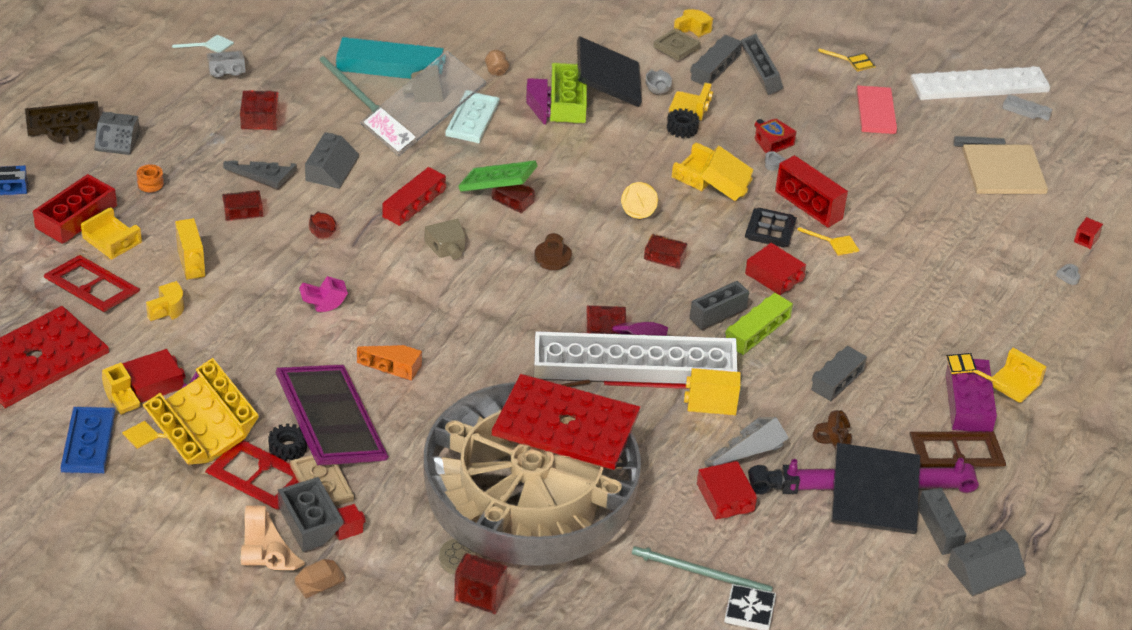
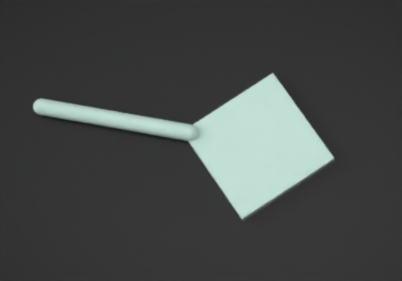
M216 35L206 43L172 45V48L205 46L218 53L232 46L234 42Z

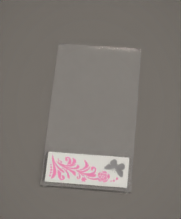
M446 51L363 119L360 124L400 157L487 83L450 52Z

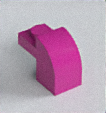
M329 276L325 278L320 287L307 283H302L299 287L302 300L309 304L313 303L317 312H327L337 308L348 294L343 280Z

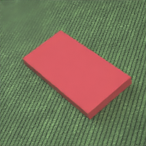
M857 86L861 132L896 134L897 125L891 88Z

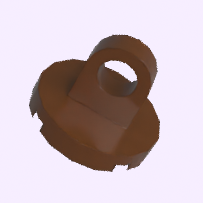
M551 233L546 236L545 242L536 247L534 259L544 269L560 270L563 266L566 265L567 267L570 264L572 251L569 246L564 244L562 236Z
M842 410L832 411L828 416V422L817 424L813 431L815 441L822 444L832 443L835 449L837 443L851 445L852 435L851 433L848 434V428L851 425L845 412ZM819 432H825L828 435H822Z

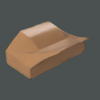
M327 559L305 567L295 577V585L305 599L345 581V576L335 561Z

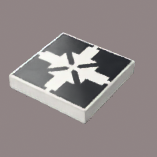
M732 584L724 622L758 630H769L776 593Z

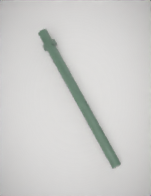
M325 56L320 57L319 61L372 110V114L381 108L371 101Z
M633 546L631 554L643 557L645 561L650 559L739 586L772 592L773 586L651 551V548L648 547L643 549Z

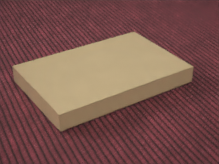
M330 450L324 452V454L331 453ZM313 455L290 461V466L298 482L319 477L335 506L354 501V495L338 464L317 466Z

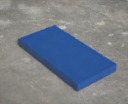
M73 407L60 467L61 472L105 473L116 408Z

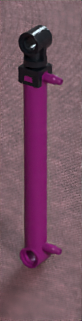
M963 458L957 459L954 468H920L919 489H959L963 493H970L979 486L974 466L967 463L964 464ZM792 459L790 464L782 465V470L775 469L774 471H769L764 465H755L749 469L748 476L755 494H765L771 488H775V490L782 489L783 494H797L798 490H833L834 469H798V461Z

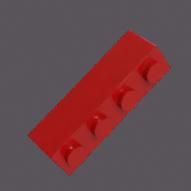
M427 167L382 203V217L401 226L446 190V175Z

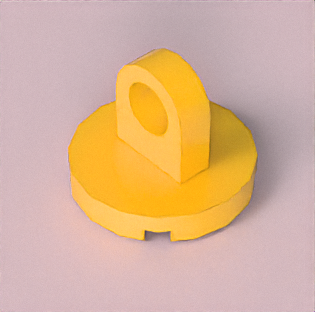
M635 182L626 187L622 193L621 203L624 211L629 216L642 219L650 216L655 211L658 205V196L655 189L648 183Z

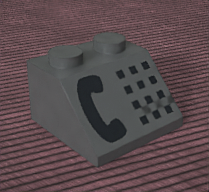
M103 112L97 124L94 150L130 155L140 134L138 116Z

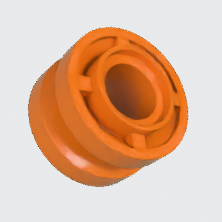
M149 164L137 170V185L140 190L155 192L163 187V170L159 166Z

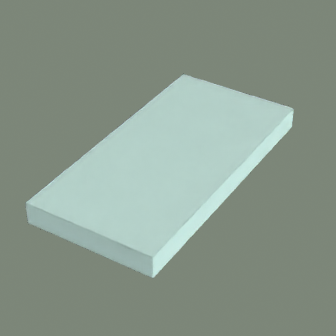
M466 91L446 129L445 136L480 143L500 103V98Z

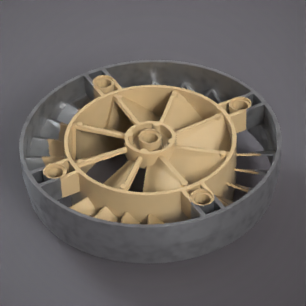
M516 382L498 384L475 391L446 409L436 420L426 439L423 474L427 497L433 514L440 525L460 544L478 554L497 561L519 565H551L571 561L592 553L609 542L626 523L638 491L641 468L640 452L632 432L620 457L622 463H617L615 468L626 469L630 481L614 480L603 476V469L609 468L492 436V428ZM562 415L559 417L560 422L564 424H568L569 421L575 420L570 415ZM446 447L461 453V460L440 457L439 454ZM511 456V461L493 462L497 459ZM509 467L512 473L485 492L472 480L475 474ZM520 481L525 483L518 505L507 504L506 501ZM598 505L613 510L608 516L592 524Z

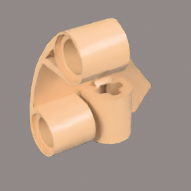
M246 505L245 544L242 545L241 565H265L274 570H296L304 566L305 562L290 550L279 535L269 512L266 511V506Z

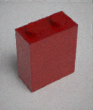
M770 243L747 259L745 274L778 295H782L786 291L791 290L798 282L804 280L806 264L773 243Z
M168 349L122 363L131 377L130 387L140 403L152 399L159 393L163 396L181 390L184 385L183 380L186 379L183 368L178 367L176 357L174 355L171 356Z
M738 461L698 469L696 484L715 520L755 511L757 496Z

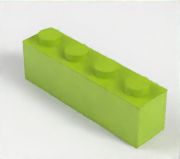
M773 293L770 297H766L757 307H753L748 314L740 317L735 324L730 325L725 332L726 338H736V351L742 355L746 354L791 318L793 303Z

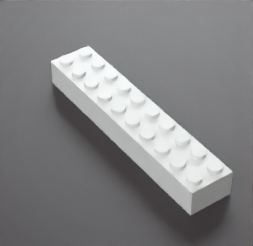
M562 332L535 333L534 377L539 379L686 384V378L691 376L692 368L737 372L736 338Z

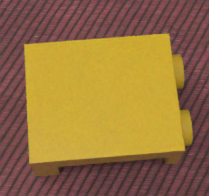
M695 142L692 145L691 155L681 164L678 162L673 164L672 178L703 191L709 183L702 179L700 175L709 155L714 150Z
M111 207L81 223L83 239L111 260L142 243L141 228L136 224L130 228L115 218L114 209Z

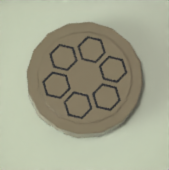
M451 539L441 547L439 560L441 567L450 574L461 576V574L466 573V575H470L476 572L482 565L483 555L470 550L457 540Z

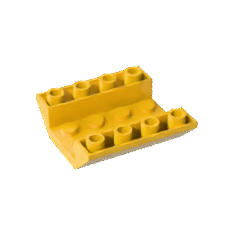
M211 358L195 369L199 378L166 400L159 393L143 404V407L188 465L209 463L244 440L259 417L214 358Z

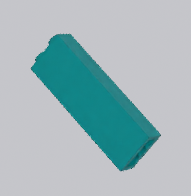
M342 37L336 55V68L342 72L411 79V74L434 66H438L439 75H443L444 65H446L444 48Z

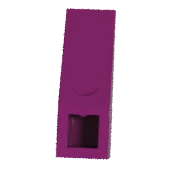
M527 78L526 103L544 125H546L547 118H550L551 86H548V79Z

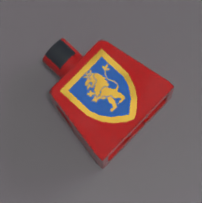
M758 119L755 122V141L765 153L770 151L777 153L795 145L797 131L780 120L772 119L765 122L762 119Z

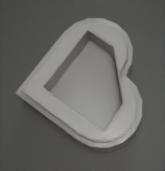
M774 151L767 152L765 155V168L775 171L779 169V163L786 159Z
M1067 264L1056 273L1058 278L1070 285H1076L1080 280L1079 269L1074 264Z

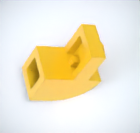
M684 10L683 16L675 19L674 29L676 28L684 33L691 31L696 36L701 37L712 31L713 18L700 10Z
M174 281L159 286V298L146 302L147 317L150 321L170 316L174 320L183 313V290L179 283Z
M118 363L103 369L102 382L110 403H114L120 415L140 407V402L130 387L131 377L123 364Z

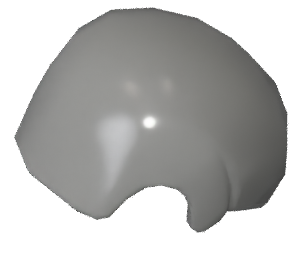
M651 69L646 74V85L652 93L663 94L672 87V78L669 73L662 69L659 71Z

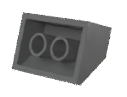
M324 132L305 163V181L340 189L359 158V153L342 136Z
M319 477L278 489L279 509L302 552L323 546L343 525V519Z
M1006 529L953 548L947 565L971 596L978 595L1026 575L1018 543Z

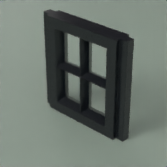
M754 208L745 238L765 244L773 243L783 248L788 247L797 217L764 208ZM762 217L772 219L770 224L760 221ZM775 220L785 222L784 227L774 225ZM758 227L768 229L767 235L757 233ZM771 231L781 232V237L770 236Z

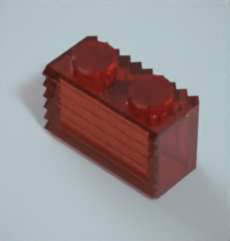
M523 184L492 188V200L502 205L504 204L521 214L534 203L535 190Z
M259 190L242 191L241 193L231 192L222 195L225 221L263 217V204Z
M653 233L645 246L644 260L680 269L686 258L688 244Z

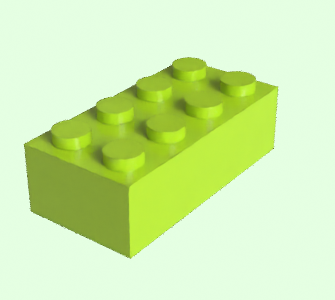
M552 63L550 121L585 123L587 85L578 81V65Z

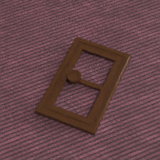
M994 431L909 433L915 453L920 455V467H955L958 458H963L964 464H971L974 467H1006V462ZM924 441H952L956 453L953 454V458H929ZM957 441H985L991 458H965V455L960 452Z

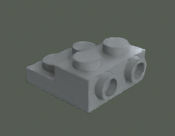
M242 51L207 53L210 75H214V77H222L224 74L237 76L245 72V61Z

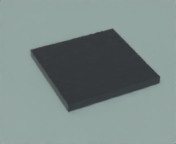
M579 36L577 39L578 81L639 107L642 103L639 62Z
M837 443L831 522L916 534L920 455Z

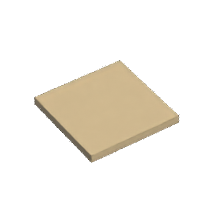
M963 144L962 150L977 194H1047L1048 188L1032 145Z

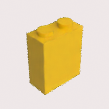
M718 145L709 155L700 177L736 201L748 191L747 186L753 179L751 175L754 169Z
M195 219L175 221L177 251L186 280L205 277L203 245Z
M692 368L691 376L686 378V388H689V391L684 393V403H688L687 411L736 415L740 392V372Z

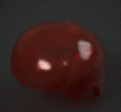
M319 211L314 215H310L309 230L314 236L323 239L335 233L337 224L333 216L327 213H320Z

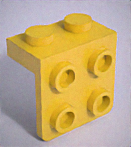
M705 83L700 96L680 91L676 92L670 105L669 113L673 112L674 109L679 111V108H682L684 111L688 109V111L692 110L693 113H697L699 120H702L705 111H708L709 104L713 99L714 91H711L712 84Z
M1013 347L1008 353L1005 366L993 376V378L1007 384L1008 388L992 382L993 388L1017 402H1023L1042 384L1047 366Z

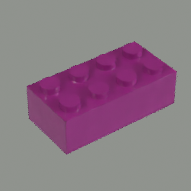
M974 359L976 369L991 376L989 360ZM948 364L945 376L952 430L993 431L997 412L992 381L974 372L951 374Z

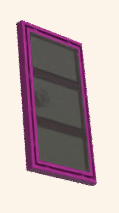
M344 365L279 367L276 369V376L317 466L388 460L389 456Z

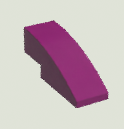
M627 322L613 326V331L620 335L667 336L668 327L655 322Z

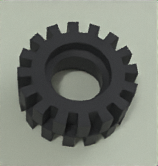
M679 108V111L674 109L673 112L671 111L668 114L667 131L668 133L670 132V135L673 136L675 134L676 138L681 136V139H684V136L690 138V136L693 137L697 134L699 126V116H697V113H693L692 110L688 111V109H685L684 111L682 108Z
M286 423V427H283L281 424L279 429L274 427L273 432L270 431L268 436L269 453L282 458L284 461L289 459V462L293 458L299 459L300 456L303 457L305 455L307 442L300 426L297 428V425L293 424L290 427V424ZM285 441L294 442L292 444H282Z

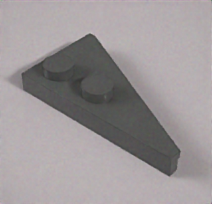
M231 160L224 161L223 168L278 189L297 170V164L291 163L290 167L279 166L277 162L250 161V165L238 164V161Z

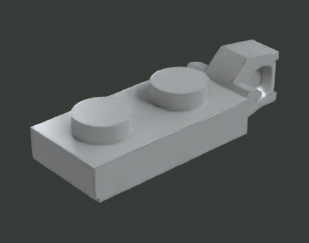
M1012 95L1007 96L1002 106L1005 110L1032 119L1038 117L1048 121L1052 114V109L1047 106Z

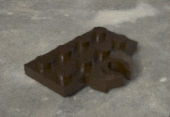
M98 101L25 108L28 136L47 134L49 139L58 143H63V136H68L69 142H73L81 137L83 130L97 129L100 119Z

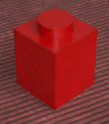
M1086 217L1077 229L1074 242L1091 249L1100 237L1103 224Z
M355 503L337 509L343 519V525L335 532L339 541L363 533L365 516L362 511L357 509Z

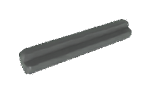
M955 136L953 140L954 146L963 147V144L1006 145L1004 138Z

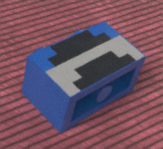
M26 165L0 167V195L27 194L28 178Z

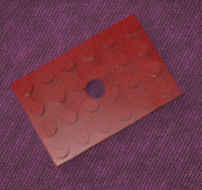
M63 306L0 337V404L6 409L108 354L109 347ZM33 350L42 352V355L38 358L26 356L28 352Z
M520 374L492 428V436L615 470L640 414L641 406ZM562 415H570L575 420H571L568 422V424H564L560 422L559 417Z

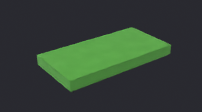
M533 160L473 168L458 187L460 192L524 184L538 165Z

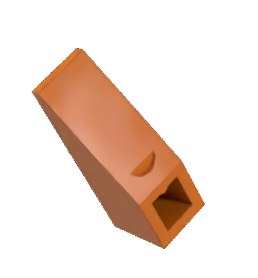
M405 345L358 346L357 363L412 381L422 366V351Z

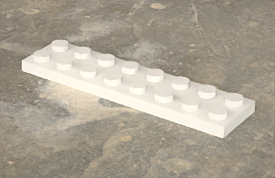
M1034 66L1026 68L911 74L910 79L920 100L1049 92L1050 85L1040 67Z

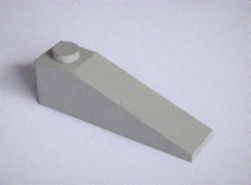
M759 417L740 431V436L731 438L728 441V447L720 448L704 463L706 466H716L772 449L777 450L784 445L783 442L788 439V436L777 417Z

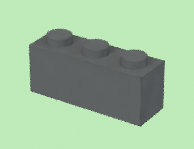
M735 281L691 302L690 319L702 330L747 309L749 291L741 283Z
M847 345L842 351H838L831 361H827L820 371L814 373L811 390L829 401L834 400L864 372L867 356Z
M942 488L922 491L918 510L941 554H951L953 548L964 544L967 534Z

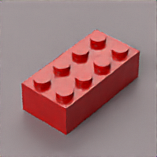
M795 155L779 163L776 193L827 228L843 219L848 190Z
M87 174L33 210L35 228L63 244L82 231L81 223L110 207L113 209L117 207L115 188Z

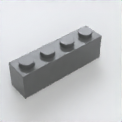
M755 33L742 39L741 43L744 53L767 94L770 95L784 89L780 74L757 34Z
M724 35L720 40L718 39L716 44L710 47L691 66V80L701 85L705 83L712 84L741 55V41L728 35Z

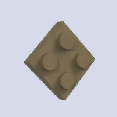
M675 28L656 39L653 47L680 61L699 49L701 42Z

